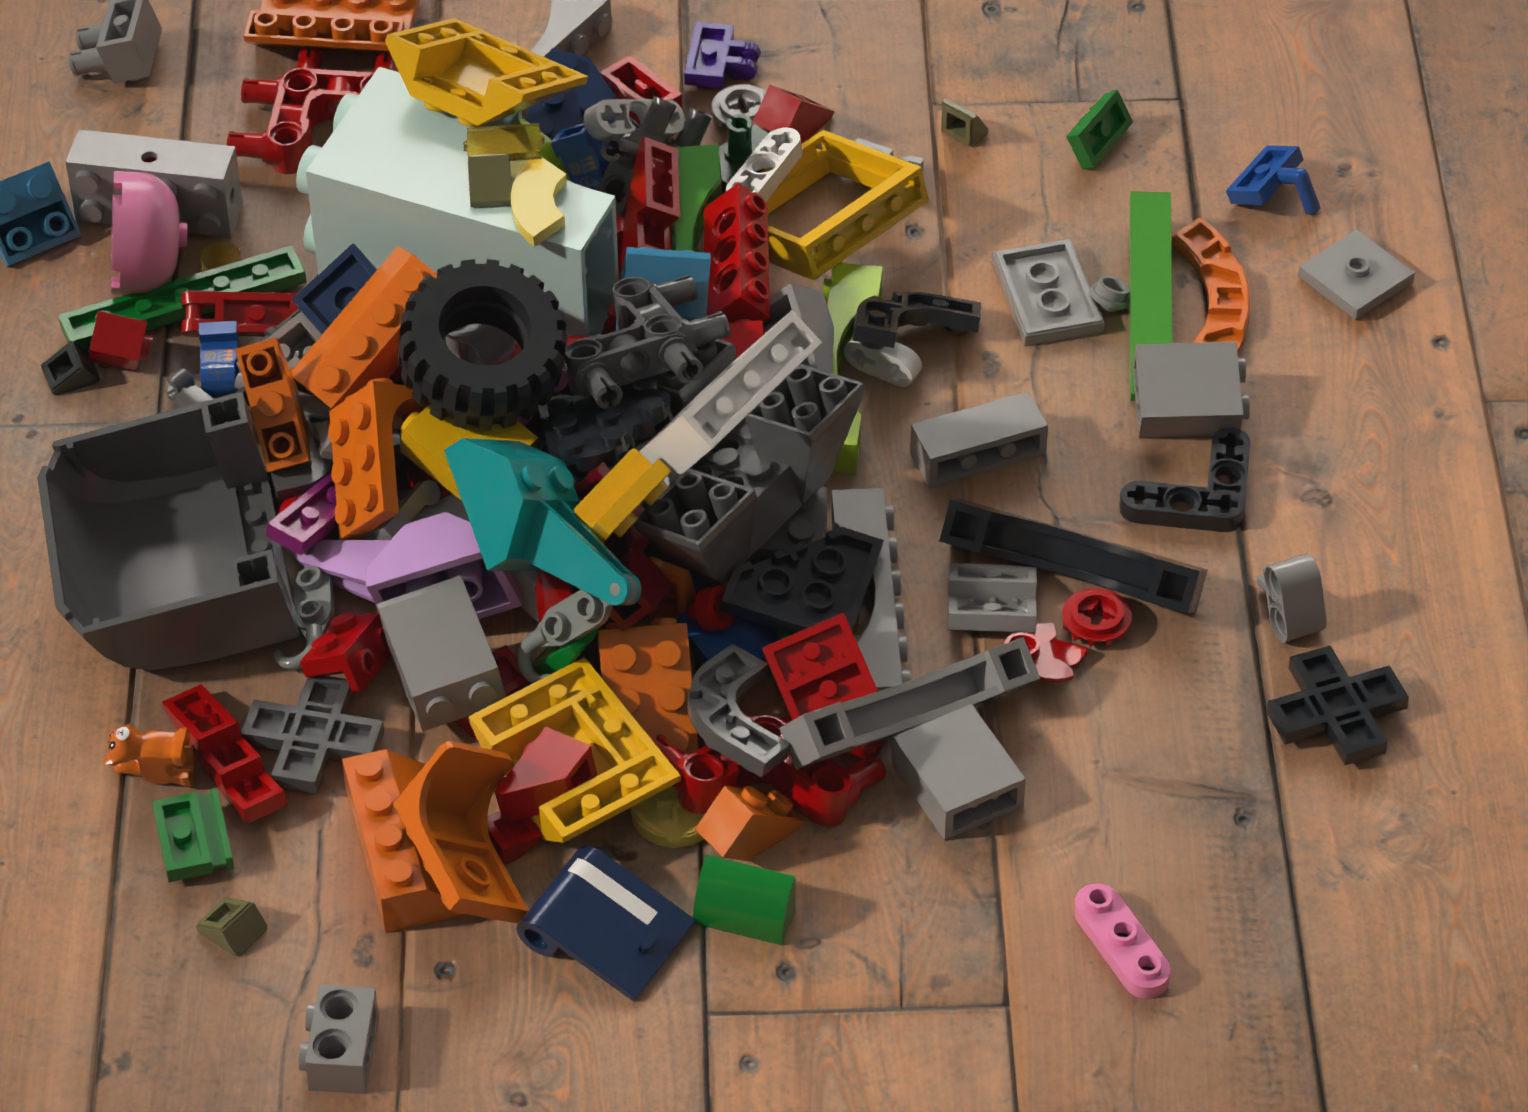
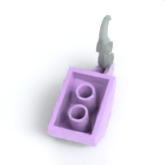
M448 512L405 524L391 540L321 539L301 556L294 552V556L302 568L294 582V607L298 627L306 638V647L295 657H285L281 650H276L274 656L276 662L282 668L289 670L301 669L299 662L312 648V642L321 637L330 627V622L334 618L333 585L378 604L461 575L478 619L522 606L521 587L512 571H487L470 522Z

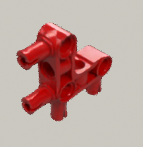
M303 47L299 51L296 69L288 71L277 80L244 78L241 86L242 103L274 105L269 126L263 134L230 131L226 145L235 146L237 157L260 158L266 164L272 165L274 170L281 174L297 173L304 152L309 146L313 145L312 132L314 126L324 120H334L341 99L348 93L359 96L378 67L398 71L390 52L387 62H384L385 52H379L376 55L375 67L372 73L320 69L324 58L323 52L316 47H312L310 57H308L309 47Z
M741 710L754 723L783 739L779 728L793 721L791 715L783 719L769 715L750 716ZM658 734L656 739L654 737L651 739L681 776V781L672 785L679 792V804L683 809L695 814H705L724 786L744 789L754 782L758 784L763 782L765 785L771 784L789 798L794 804L793 807L809 817L811 821L818 825L835 826L845 819L847 808L858 801L863 790L883 780L886 776L885 765L880 759L875 761L876 756L873 754H868L861 761L848 768L841 767L829 758L796 770L788 753L786 760L761 778L720 752L710 749L707 745L693 753L686 754L671 743L663 734Z

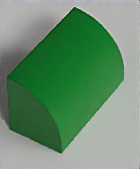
M706 855L695 894L693 918L696 921L694 924L782 945L795 912L796 876Z

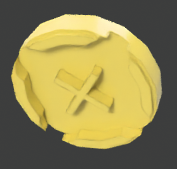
M672 786L630 808L633 826L639 834L655 845L669 848L692 846L704 840L695 828L705 814H695L683 809L678 801L679 792Z

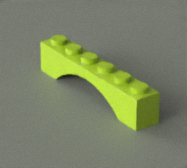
M839 263L833 267L832 278H824L822 292L826 303H828L827 306L834 325L833 374H839L841 363L845 358L844 347L853 337L854 323L859 304L866 298L874 295L882 300L883 266ZM858 410L832 472L857 474L861 447V413Z

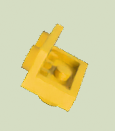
M633 448L574 508V514L603 542L613 532L620 538L638 520V517L633 514L644 500L651 506L668 489L669 486L664 482V479L671 470L659 458L651 464L637 449Z

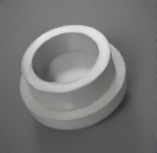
M1101 276L1099 281L1094 283L1090 289L1091 297L1096 301L1098 307L1105 311L1115 312L1125 309L1129 305L1130 297L1128 294L1130 287L1119 278Z

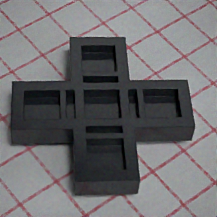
M1331 645L1291 656L1288 668L1301 691L1268 700L1266 710L1284 744L1326 733L1344 765L1386 754L1388 742L1374 718L1407 709L1409 696L1390 665L1349 677Z

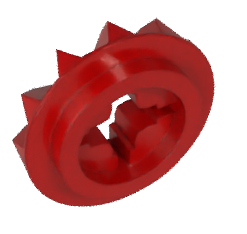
M1102 588L1084 589L1070 596L1065 602L1062 609L1063 628L1072 633L1074 641L1080 639L1087 640L1090 648L1095 642H1103L1109 647L1113 639L1124 640L1128 628H1131L1132 610L1128 602L1113 591ZM1097 610H1101L1102 620L1100 624L1093 625L1091 619L1097 614Z

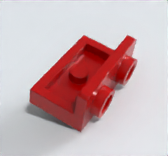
M347 612L332 619L330 622L331 626L321 637L312 642V648L299 662L305 677L343 671L351 691H362L391 657L379 612L356 616L353 612Z

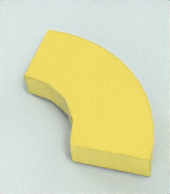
M539 154L532 157L520 169L511 189L513 221L523 238L533 247L565 226V216L556 207L555 199L557 194L567 185L566 173Z

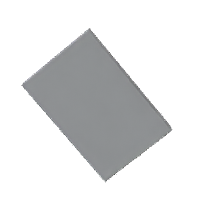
M1071 239L992 252V264L1024 347L1104 333V320L1096 301L1090 295L1091 288Z

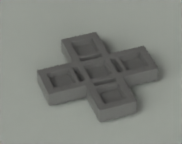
M317 675L307 677L297 706L254 699L241 735L251 746L280 751L271 777L281 788L317 794L328 760L342 761L343 758L378 751L384 734L383 720L345 714L353 693L347 679Z

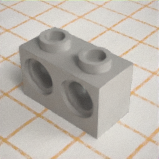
M319 984L316 1003H308L306 1010V1031L310 1032L309 1042H301L299 1049V1070L306 1071L309 1090L366 1094L379 1018L375 988Z

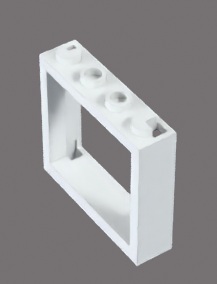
M791 310L727 366L639 452L651 464L659 458L671 470L664 479V482L670 485L713 449L803 362L822 341Z

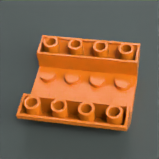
M263 0L260 11H250L244 33V42L261 46L309 47V49L316 47L324 50L385 52L389 54L390 51L385 43L387 34L414 28L419 0Z

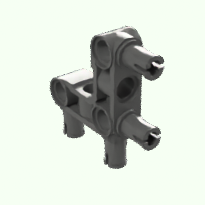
M654 96L640 128L627 132L621 138L613 135L605 139L604 142L611 146H602L601 154L606 161H609V164L597 191L614 195L616 213L625 219L630 182L640 140L643 137H647L674 148L700 146L713 118L712 116L690 107L684 121L683 130L678 133L677 138H672L671 141L662 139L677 106ZM626 185L627 193L625 198L621 201L620 193L623 187Z
M689 274L658 284L641 277H629L619 280L613 285L612 291L617 325L620 330L605 335L597 334L585 339L575 340L566 346L565 364L569 389L575 395L592 396L599 407L607 409L609 408L607 400L613 407L621 402L623 392L620 386L672 370L682 383H690L688 375L693 381H696L703 373V365L692 353L696 351L698 346L730 337L731 330L728 319L722 311L691 321L681 318L673 306L691 300L694 301L698 298L696 284Z

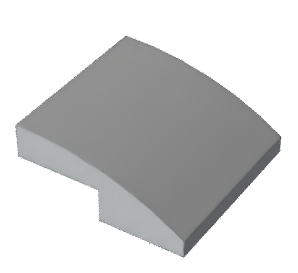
M950 563L948 630L1036 632V567Z

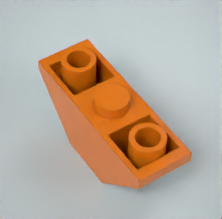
M275 337L236 348L237 359L268 473L310 462L305 415L296 382L278 338Z

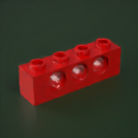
M739 182L704 208V253H711L706 316L722 311L729 323L739 319L762 320L764 323L770 318L768 207L765 200L758 193L751 192Z

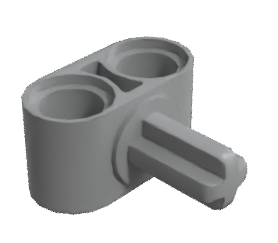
M1305 553L1263 568V574L1257 577V583L1266 591L1271 626L1280 642L1286 643L1326 629L1327 619L1321 575L1317 563L1310 554Z

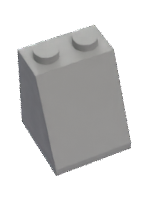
M461 575L376 604L396 674L422 732L470 716L506 698L498 666Z

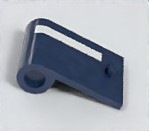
M581 846L518 923L516 931L522 942L534 952L543 956H552L560 948L634 1002L693 926L696 919L615 862L605 849L598 846Z

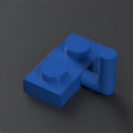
M1267 145L1226 190L1231 204L1260 206L1270 200L1272 194L1281 184H1295L1307 214L1315 213L1321 208L1308 172L1303 168H1297L1304 160L1299 146Z

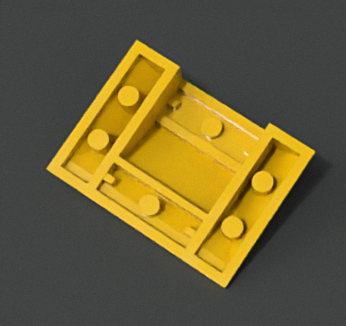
M455 18L387 34L385 41L409 95L425 102L424 106L429 110L442 113L448 112L457 116L458 122L469 127L478 128L482 124L512 115L585 85L588 79L587 75Z
M585 657L469 716V722L480 746L508 753L513 761L511 769L522 757L527 744L535 740L545 727L591 746L598 773L596 777L539 806L540 815L530 817L543 834L542 840L564 843L681 781V776Z

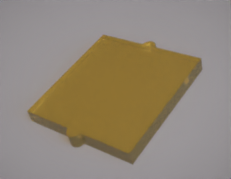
M539 123L467 128V141L463 142V149L468 153V157L474 155L508 154L510 161L542 159L541 146L545 145V138L543 135H540Z

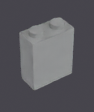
M1237 342L1136 344L1133 359V377L1138 438L1214 436L1217 431L1224 428L1241 429L1242 419H1249V395L1241 394L1240 384L1246 381L1245 358H1238Z
M972 704L893 736L892 766L944 840L1024 807L1026 778Z

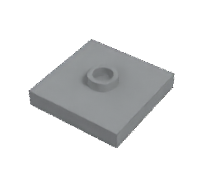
M1357 229L1301 264L1298 271V277L1355 320L1414 282L1415 272Z

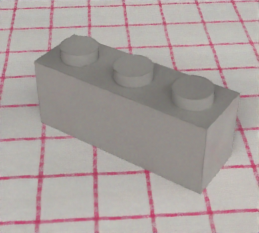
M1027 391L911 424L910 454L928 487L931 488L1046 455L1048 424Z

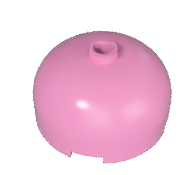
M114 171L113 185L115 189H121V195L113 194L111 268L112 271L119 272V276H111V294L126 295L150 292L163 286L173 275L178 261L179 247H187V223H179L177 199L164 181L148 173Z

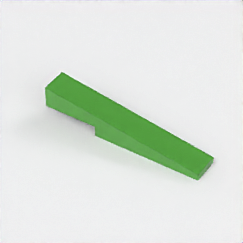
M1130 191L1128 213L1130 401H1135L1133 359L1136 344L1172 343L1171 192Z

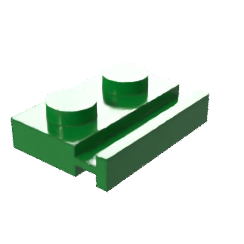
M217 788L210 789L211 793L198 796L197 792L152 801L168 883L212 874L215 868L227 866L228 870L234 869L232 852Z

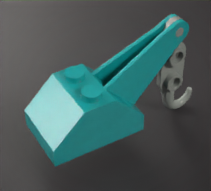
M462 438L444 449L487 571H540L542 569L581 589L549 608L537 628L521 642L517 657L519 670L524 678L533 684L549 675H539L534 671L532 657L536 650L547 646H566L602 626L608 620L613 605H633L638 601L641 595V584L638 578L616 558L594 532L574 514V508L579 504V499L574 488L573 476L568 470L565 461L520 441Z

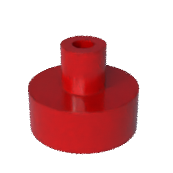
M723 586L699 590L694 603L689 605L688 614L690 619L698 621L701 628L707 632L728 629L734 621V615L719 611L726 590Z

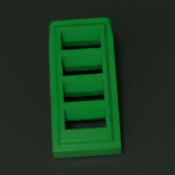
M601 626L566 646H547L532 662V667L539 675H550L580 660L598 636L597 630H600Z

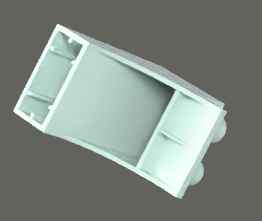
M378 67L359 96L348 93L341 99L334 116L333 133L323 147L311 145L306 149L300 160L296 176L298 191L309 195L311 214L305 226L303 243L307 252L316 254L318 275L352 243L363 252L377 269L397 246L412 253L436 273L437 269L448 264H452L454 268L460 267L463 260L475 259L476 264H486L487 259L499 260L500 266L509 268L513 264L523 268V275L528 278L531 275H535L544 282V293L548 290L554 293L559 301L558 310L560 309L565 315L567 323L565 333L571 336L581 335L584 337L602 333L604 330L603 325L608 318L607 310L614 300L612 288L619 281L616 203L614 195L596 191L567 180V185L557 194L555 199L556 207L565 216V226L535 247L529 244L516 228L512 217L511 205L470 207L469 156L508 154L510 156L512 185L520 169L531 159L518 145L512 133L511 121L522 119L521 111L502 119L482 124L478 128L469 127L458 122V117L455 115L427 109L424 106L425 102L409 95L399 72Z

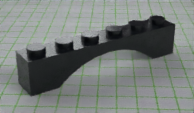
M963 499L950 500L939 542L1074 577L1184 613L1197 611L1208 569Z

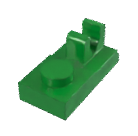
M1111 90L1110 93H1105L1095 105L1089 108L1090 111L1079 120L1066 136L1082 169L1095 168L1133 123L1118 90Z

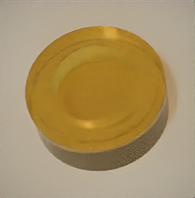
M216 242L207 246L200 256L202 271L242 260L239 248L228 242Z

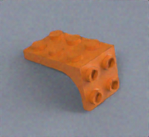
M377 378L370 380L366 386L356 393L347 396L342 403L329 411L330 425L328 437L332 443L333 453L331 476L335 483V520L338 523L339 540H358L399 513L392 429L401 428L403 424L402 415L409 412L420 413L428 404L425 407L420 406L412 397L413 388L409 389L405 385L393 384L391 379Z
M658 618L651 620L650 626H631L625 631L616 622L606 624L605 630H597V652L600 661L601 678L651 739L653 737L656 739L658 734H663L671 743L686 754L699 750L697 731L691 723L687 709L692 683L687 623L677 624V619Z
M447 741L440 745L393 804L406 827L408 837L414 842L424 861L425 870L434 880L441 894V900L449 911L456 914H468L490 920L518 924L526 915L528 909L491 842L487 825L488 808L492 794L498 781L513 766V761L508 753L455 741Z

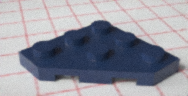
M551 48L547 59L588 76L585 85L529 107L525 120L549 139L553 140L560 130L584 123V113L589 107L604 99L617 98L590 57ZM614 118L605 120L608 121L609 125L615 122ZM601 141V143H602L603 146H605V147H610V146H611V145L605 143L604 141Z

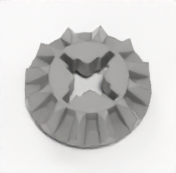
M746 84L727 87L714 97L712 101V117L718 120L719 127H727V119H732V116L736 114L749 116L753 122L767 91L757 86ZM739 104H742L748 113H741Z

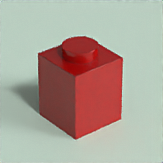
M98 311L87 361L137 371L139 359L148 360L153 336L145 335L147 321Z

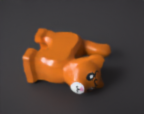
M128 724L110 731L107 743L108 753L104 763L108 766H113L117 774L142 776L147 782L153 784L175 783L183 786H192L197 752L194 744H190L188 728H179L177 732L150 730L141 733L134 726Z

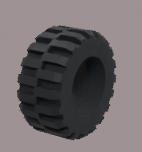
M475 259L463 260L460 267L454 268L452 264H448L437 269V278H434L432 275L424 278L418 284V291L412 292L406 302L405 312L402 314L398 348V365L402 367L401 377L405 387L413 388V399L422 407H425L427 404L431 406L430 414L441 421L448 417L453 420V426L466 429L467 424L478 425V431H491L492 425L501 424L503 429L516 425L517 417L519 416L523 420H528L537 414L539 405H546L553 397L554 387L559 385L568 336L565 333L567 323L564 312L560 309L558 310L559 301L553 292L549 290L545 293L543 292L544 282L535 275H531L529 278L523 275V268L513 264L509 268L499 265V260L487 259L486 264H476ZM485 324L507 332L517 341L522 351L513 359L501 364L477 365L464 361L453 354L444 344L443 339L450 332L462 326Z

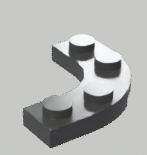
M732 643L703 664L694 675L687 702L688 715L695 730L710 749L720 752L743 766L746 770L762 778L787 759L791 744L754 723L739 709L736 703L737 699L766 677L768 663Z

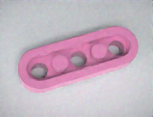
M1090 884L1083 887L1075 898V919L1130 994L1138 998L1152 999L1162 995L1169 986L1171 971L1170 964L1115 889L1105 884ZM1119 933H1124V934H1127L1128 936H1127V937H1119V936H1117V934H1119ZM1142 967H1150V968H1152L1153 970H1151V971H1145V970H1143V969H1141V968H1142Z

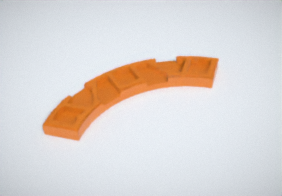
M1198 217L1173 234L1171 246L1180 252L1196 270L1207 294L1208 316L1206 324L1192 343L1237 342V353H1239L1249 324V283L1242 264L1238 263L1232 254L1231 246L1227 240L1203 218Z

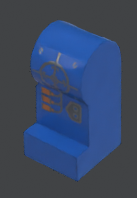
M584 123L560 130L551 141V146L556 157H561L570 182L597 191L609 164V161H606L601 154L603 146L601 141L593 138L588 133Z
M236 321L199 323L201 389L212 398L236 393L238 389L234 387V384L240 372L236 364L238 359L235 349L240 347Z

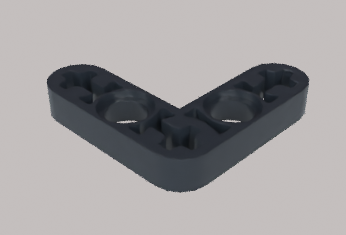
M1224 428L1214 434L1207 487L1147 481H1133L1126 484L1120 493V514L1129 522L1137 524L1215 532H1231L1241 526L1244 516L1250 438L1245 432L1236 428ZM1226 447L1235 448L1234 459H1225ZM1232 475L1238 479V482L1227 485L1219 482L1217 477ZM1135 500H1142L1143 504H1135ZM1158 501L1163 502L1162 507H1157ZM1183 501L1189 503L1193 508L1189 511L1181 512L1173 509L1171 505L1175 502ZM1201 506H1206V512L1201 511ZM1220 509H1228L1229 513H1222Z

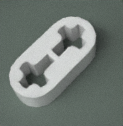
M852 337L844 347V355L853 367L896 386H909L922 369V361L912 349L895 342L894 348L870 349L864 347L858 341H852Z

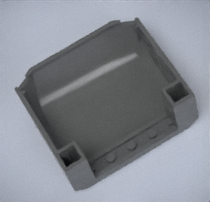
M243 392L53 442L54 453L48 466H42L37 479L55 606L61 616L93 649L105 658L124 667L156 670L210 661L299 637L300 631L284 547L266 537L267 523L277 516V511L259 437Z

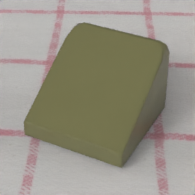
M946 98L942 101L941 131L971 147L988 134V128L978 115Z
M508 154L469 156L470 207L511 205L510 156Z
M225 897L195 926L199 933L235 956L242 955L268 929L254 902Z

